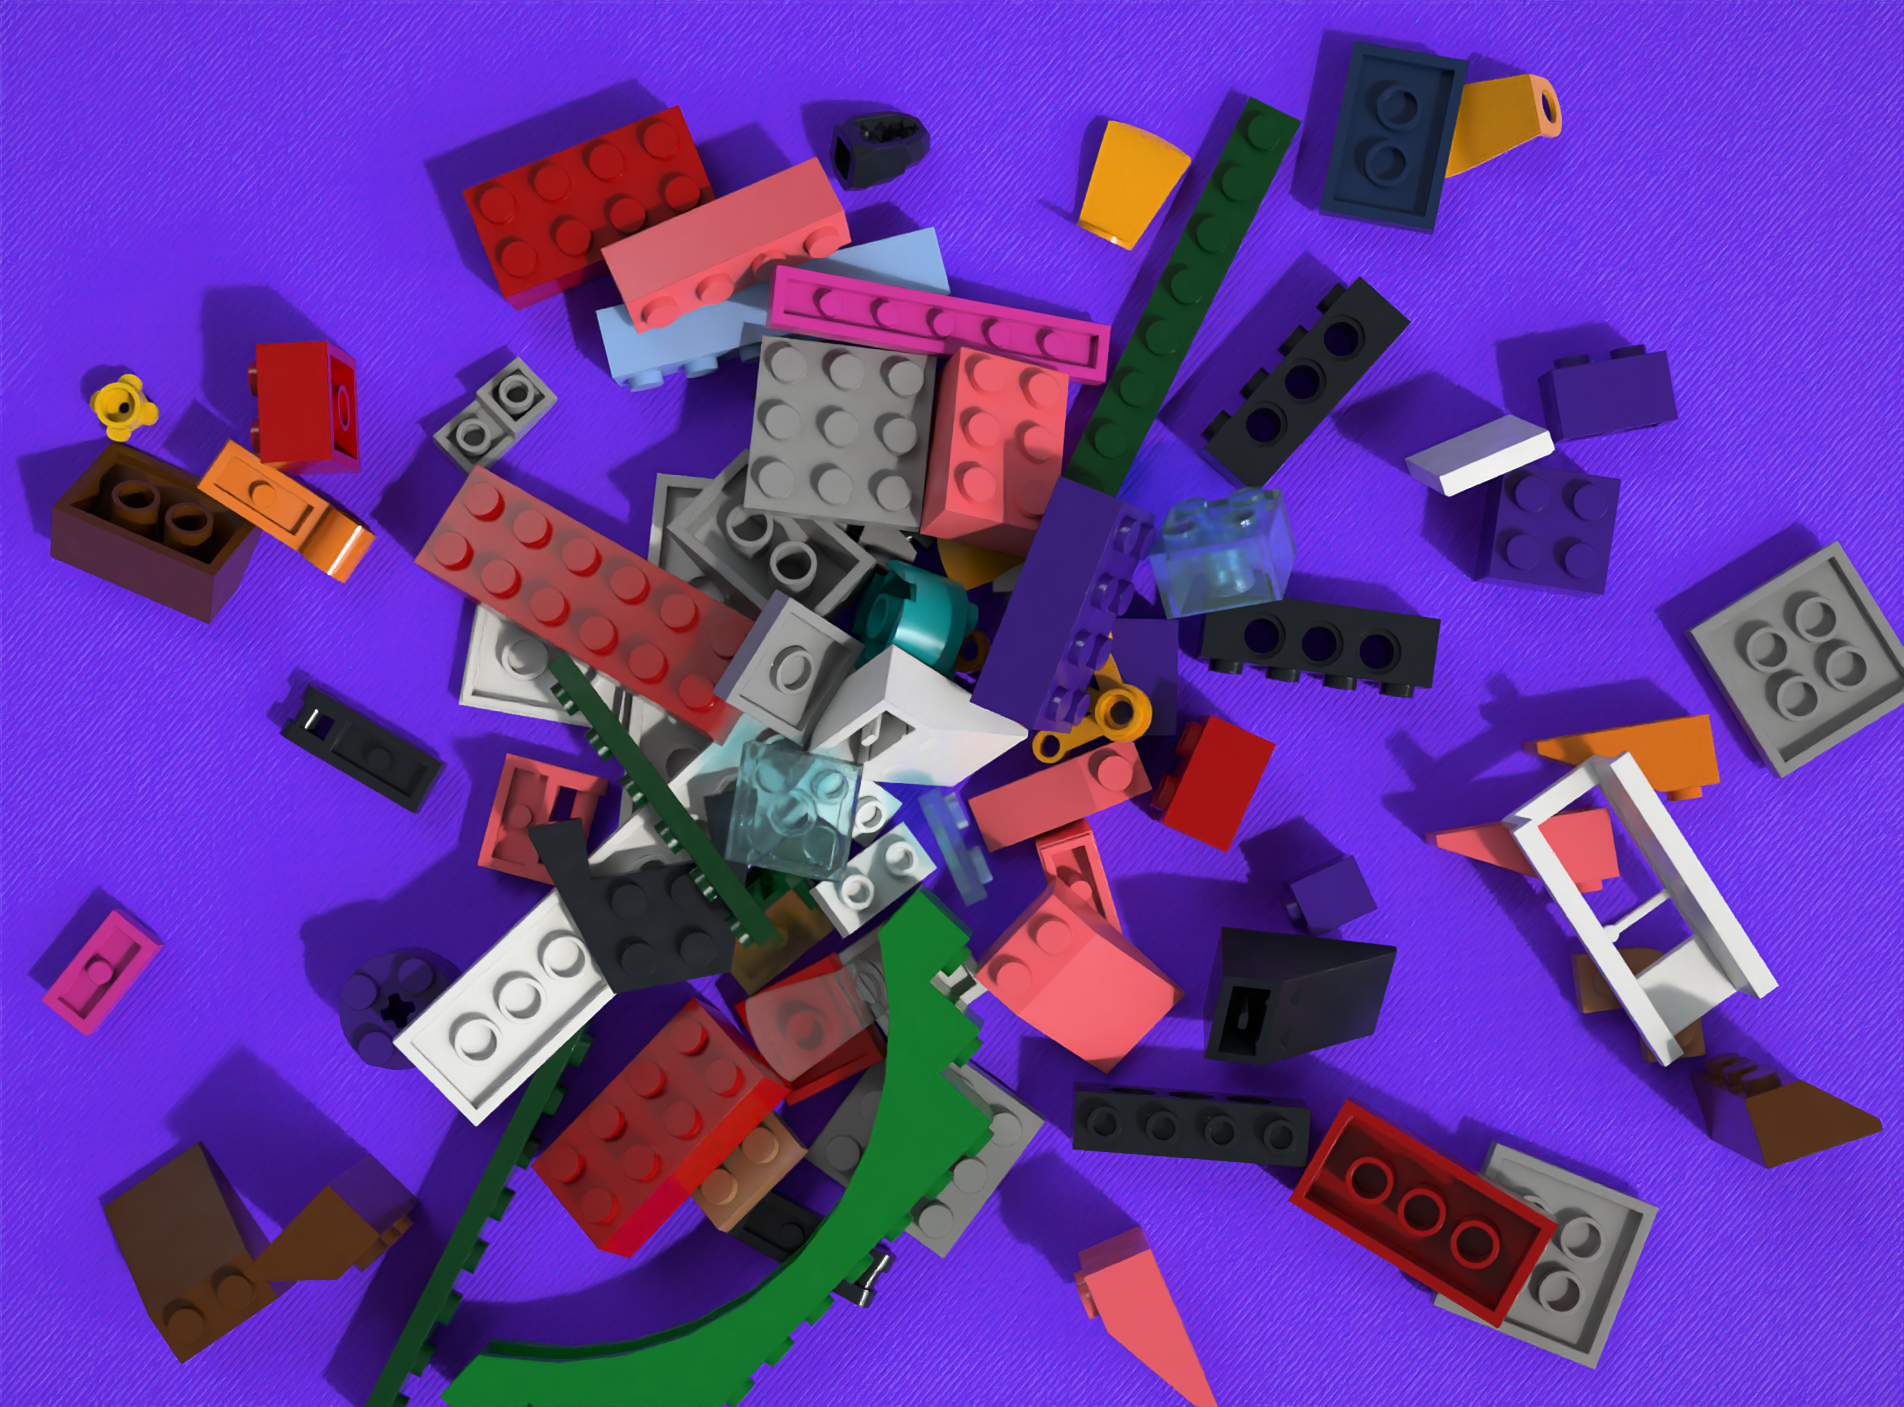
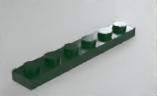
M567 652L547 665L558 680L555 685L549 688L570 716H573L579 710L592 725V728L584 733V735L604 762L613 756L617 758L627 772L618 781L637 806L641 808L650 802L662 820L653 827L674 855L683 848L687 851L697 865L696 868L689 872V875L707 899L711 902L717 896H721L733 912L724 921L743 947L747 949L753 943H756L767 955L784 942L785 939Z

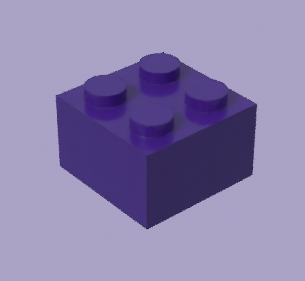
M1526 464L1490 479L1474 582L1585 599L1604 595L1621 479Z

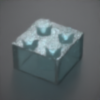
M1251 486L1233 492L1228 498L1206 502V499L1203 497H1194L1180 501L1172 509L1168 510L1149 554L1167 620L1283 599L1297 554V548L1281 488L1263 491L1261 487Z

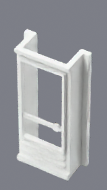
M1623 751L1616 757L1594 754L1500 820L1504 827L1509 829V833L1660 1065L1666 1067L1684 1054L1673 1036L1736 991L1761 999L1779 986L1629 751ZM1595 785H1598L1664 888L1614 925H1605L1604 927L1601 926L1537 827ZM1670 898L1693 935L1634 976L1612 942L1618 939L1620 932Z

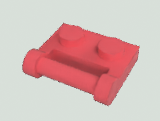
M507 753L477 865L555 886L528 836L527 826L552 822L561 786L576 789L577 792L570 819L581 817L585 843L587 844L599 795H606L609 779Z

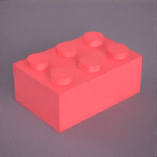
M960 347L936 374L920 527L921 534L1027 558L1057 479L1061 476L1069 374L965 347Z

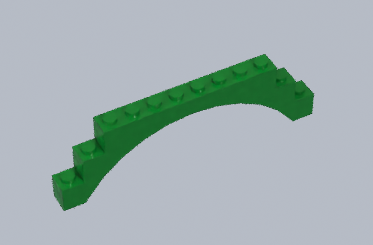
M922 883L878 931L889 1007V1028L885 1083L869 1143L843 1195L804 1245L795 1251L784 1263L780 1264L755 1287L705 1315L638 1338L580 1345H560L492 1338L453 1379L440 1397L450 1407H721L724 1403L729 1407H736L756 1383L750 1376L764 1362L771 1368L774 1367L795 1343L789 1335L804 1320L810 1326H813L834 1303L835 1300L829 1295L843 1279L852 1285L874 1261L875 1258L869 1252L883 1237L890 1243L896 1240L914 1219L909 1210L924 1195L930 1201L935 1199L954 1177L949 1168L964 1153L970 1159L974 1158L995 1134L989 1128L993 1123L995 1110L948 1067L953 1062L957 1067L961 1068L982 1046L983 1041L977 1035L982 1031L984 1020L936 976L941 970L949 977L969 957L972 951L965 944L970 940L973 930Z

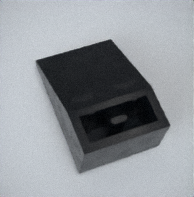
M1222 926L1203 1007L1204 1059L1266 1065L1373 1035L1396 958L1397 947Z

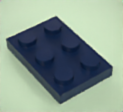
M1354 41L1319 215L1423 234H1433L1469 61Z

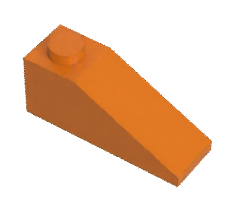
M1691 714L1523 742L1525 754L1573 769L1594 754L1616 757L1623 751H1629L1655 792H1666L1667 801L1702 797L1701 786L1720 783L1709 714Z

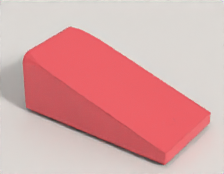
M1086 818L1078 819L1033 836L1047 885L1058 876L1117 931L1123 934L1088 820Z

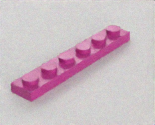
M778 264L771 272L765 328L905 353L937 356V358L949 360L960 347H965L1069 374L1070 382L1099 386L1106 382L1111 326Z

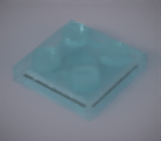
M752 740L743 743L725 860L836 884L844 881L864 764Z
M940 786L918 795L917 799L966 907L987 898L988 894L984 883L993 880L992 873L979 845L967 848L960 830L969 826V823L955 792L944 797Z

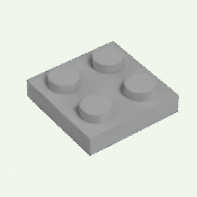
M776 589L712 693L803 747L865 645Z

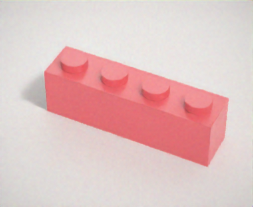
M816 156L601 249V252L637 333L640 334L652 328L666 327L672 324L678 317L705 305L719 304L728 299L733 293L760 281H771L772 269L777 264L795 267L814 258L828 257L841 246L851 243L844 209Z

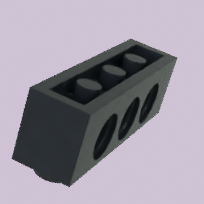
M1361 276L1348 289L1338 282L1315 307L1323 316L1313 328L1308 331L1300 324L1277 349L1285 358L1270 374L1261 367L1238 392L1247 400L1231 417L1223 409L1200 434L1208 444L1198 455L1248 500L1258 493L1411 323L1410 320ZM1332 329L1344 332L1351 341L1350 354L1347 356H1336L1329 352L1324 343L1325 332ZM1302 372L1311 379L1313 393L1310 398L1298 399L1287 391L1285 378L1288 373ZM1263 414L1269 417L1275 427L1273 440L1269 442L1254 440L1246 428L1248 416Z
M1210 587L1204 591L1195 658L1209 660L1208 671L1242 675L1243 665L1266 668L1265 679L1299 683L1301 673L1323 676L1322 687L1356 691L1357 682L1363 681L1380 684V695L1413 699L1415 689L1432 688L1441 619ZM1252 621L1264 622L1272 630L1273 642L1265 653L1252 651L1245 642L1244 633ZM1311 628L1321 630L1329 639V652L1321 661H1314L1307 657L1302 648V639ZM1369 636L1378 638L1386 649L1385 661L1377 669L1369 668L1360 658V646Z
M1074 1081L1069 1139L1073 1150L1307 1167L1311 1108L1300 1098Z

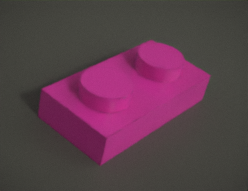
M114 909L41 1001L85 1036L94 1034L165 943L123 909Z

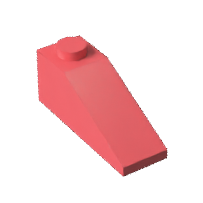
M1111 741L1064 760L1061 763L1054 764L973 797L968 802L987 849L991 853L1099 812L1153 789L1134 742Z
M1590 806L1559 811L1537 826L1580 893L1602 890V879L1620 877L1608 807ZM1501 821L1425 833L1427 845L1540 880L1509 833V829L1505 828Z

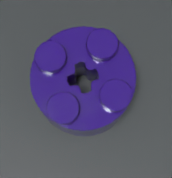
M421 947L399 948L367 961L344 983L341 991L340 1023L348 1043L367 1065L391 1070L415 1068L416 1066L393 1044V1038L462 973L449 960ZM401 1000L402 1002L412 1001L415 1006V1012L408 1016L406 1014H399L396 1004Z

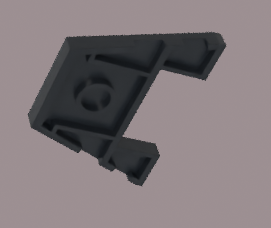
M750 787L704 795L710 842L745 887L759 802L758 788ZM581 817L527 826L530 840L613 994L731 972L736 936L724 920L732 915L733 912L720 895L710 902L689 875V872L697 867L693 860L592 878Z

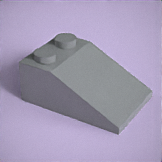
M745 448L666 527V532L740 614L754 622L757 621L777 589L833 624L863 593L869 580L873 577L877 560L833 522L743 512L750 453Z

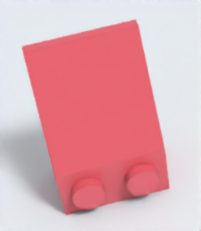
M1058 876L981 955L974 975L975 979L1014 1014L1105 1074L1185 995V991Z
M1141 1225L1078 1252L1082 1270L1073 1273L1077 1283V1291L1089 1319L1101 1316L1107 1332L1195 1407H1218Z

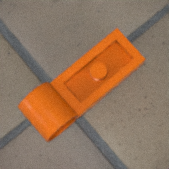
M230 437L196 484L198 489L299 552L307 561L342 583H346L378 536L365 525L284 472L260 463L258 455Z

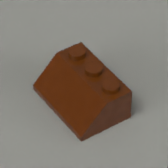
M112 441L52 506L50 557L206 624H210L237 591L263 530L198 489L196 484L200 477L116 441Z
M1737 1052L1712 1057L1704 1062L1706 1069L1689 1074L1711 1140L1766 1169L1884 1131L1879 1118L1801 1079L1778 1071L1777 1068L1768 1067L1758 1063L1757 1060L1740 1057Z
M369 1154L328 1183L242 1274L251 1282L338 1280L353 1266L363 1273L415 1223L407 1214L419 1203V1200L372 1154Z

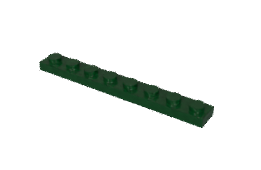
M1250 96L1062 477L1116 497L1302 121Z
M593 1017L536 1070L364 1407H408L411 1397L403 1394L412 1374L421 1378L429 1366L438 1347L429 1341L438 1323L448 1326L464 1297V1294L456 1291L464 1272L467 1271L474 1275L490 1246V1242L482 1239L491 1219L500 1223L506 1215L517 1191L508 1187L518 1167L525 1171L529 1169L543 1142L542 1139L534 1136L544 1116L552 1120L555 1118L568 1094L569 1088L561 1083L570 1065L572 1064L580 1068L596 1037L587 1033L594 1020Z

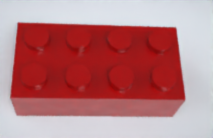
M679 105L462 190L504 299L516 311L609 275L610 271L601 252L602 248L717 199Z
M693 997L538 1157L531 1167L597 1249L631 1258L783 1100L791 1089L721 1011Z
M1352 1095L1344 1102L1288 1200L1497 1329L1501 1326L1559 1225L1558 1218Z

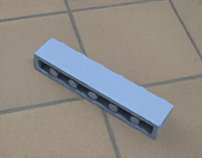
M934 227L838 250L828 257L814 258L794 267L951 296ZM760 281L733 293L728 299L719 304L705 305L678 317L672 324L666 327L652 328L640 334L637 333L624 304L596 311L612 378L620 387L629 385L631 392L659 387L664 384L662 376L685 371L687 378L709 375L720 370L718 362L741 357L742 364L760 362L762 335L830 343L831 339L765 328L770 281Z

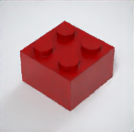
M328 341L255 344L256 361L249 363L248 380L252 395L258 396L259 419L252 421L251 443L254 453L260 455V463L292 476L359 473L360 450L356 359Z
M1213 715L1199 716L1196 722L1191 721L1189 723L1186 721L1172 753L1181 756L1172 776L1162 774L1151 796L1149 806L1157 809L1152 820L1227 853L1276 744Z

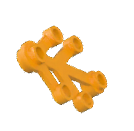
M974 628L970 636L963 638L959 653L955 659L956 672L971 674L983 669L991 648L990 639L983 631ZM1110 632V634H1109V638H1111V639H1112V632ZM973 640L978 646V654L974 660L968 661L964 656V647L969 641ZM1111 653L1104 667L1100 671L1095 670L1094 672L1100 690L1090 686L1087 689V693L1091 697L1087 712L1092 714L1084 717L1078 726L1073 725L1070 734L1041 730L1035 735L1032 749L1036 758L1041 762L1061 763L1068 758L1071 749L1102 735L1112 741L1130 742L1141 737L1148 729L1152 719L1150 700L1140 688L1123 683ZM1123 702L1129 703L1133 710L1132 718L1126 724L1120 723L1116 717V710ZM1051 735H1054L1060 743V749L1053 757L1047 755L1044 749V743Z

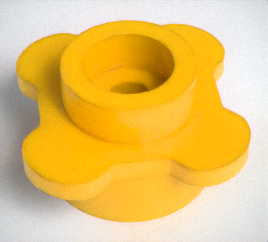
M122 375L118 382L108 384L101 390L96 391L90 399L92 411L97 414L102 423L107 425V436L117 442L127 441L132 431L142 425L150 426L155 424L159 417L158 406L147 400L142 392L143 382L135 375ZM128 403L129 411L127 413L120 411L121 404Z

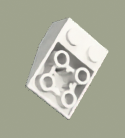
M892 644L843 681L813 730L810 753L855 780L953 787L1028 737V730L1015 721L969 702L972 696L971 693Z

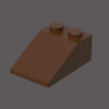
M202 1141L103 1207L147 1314L181 1365L277 1300L297 1283V1281L251 1282L242 1274L271 1243Z

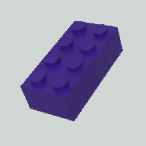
M1059 476L969 702L1034 730L1070 734L1073 725L1078 726L1087 713L1091 698L1090 694L1087 693V689L1095 670L1100 671L1104 667L1111 653L1113 642L1109 638V634L1117 615L1122 616L1126 612L1133 598L1135 586L1131 579L1139 560L1144 561L1148 557L1154 546L1157 529L1153 527L1157 515Z

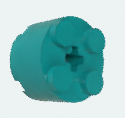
M898 560L888 561L885 564L891 569V572H888L885 576L878 573L873 575L863 591L855 612L851 633L861 636L860 643L864 644L865 647L854 663V668L856 670L860 669L894 644L953 682L956 673L955 659L959 653L963 638L971 635L978 620L977 605L968 602L966 590L958 581Z

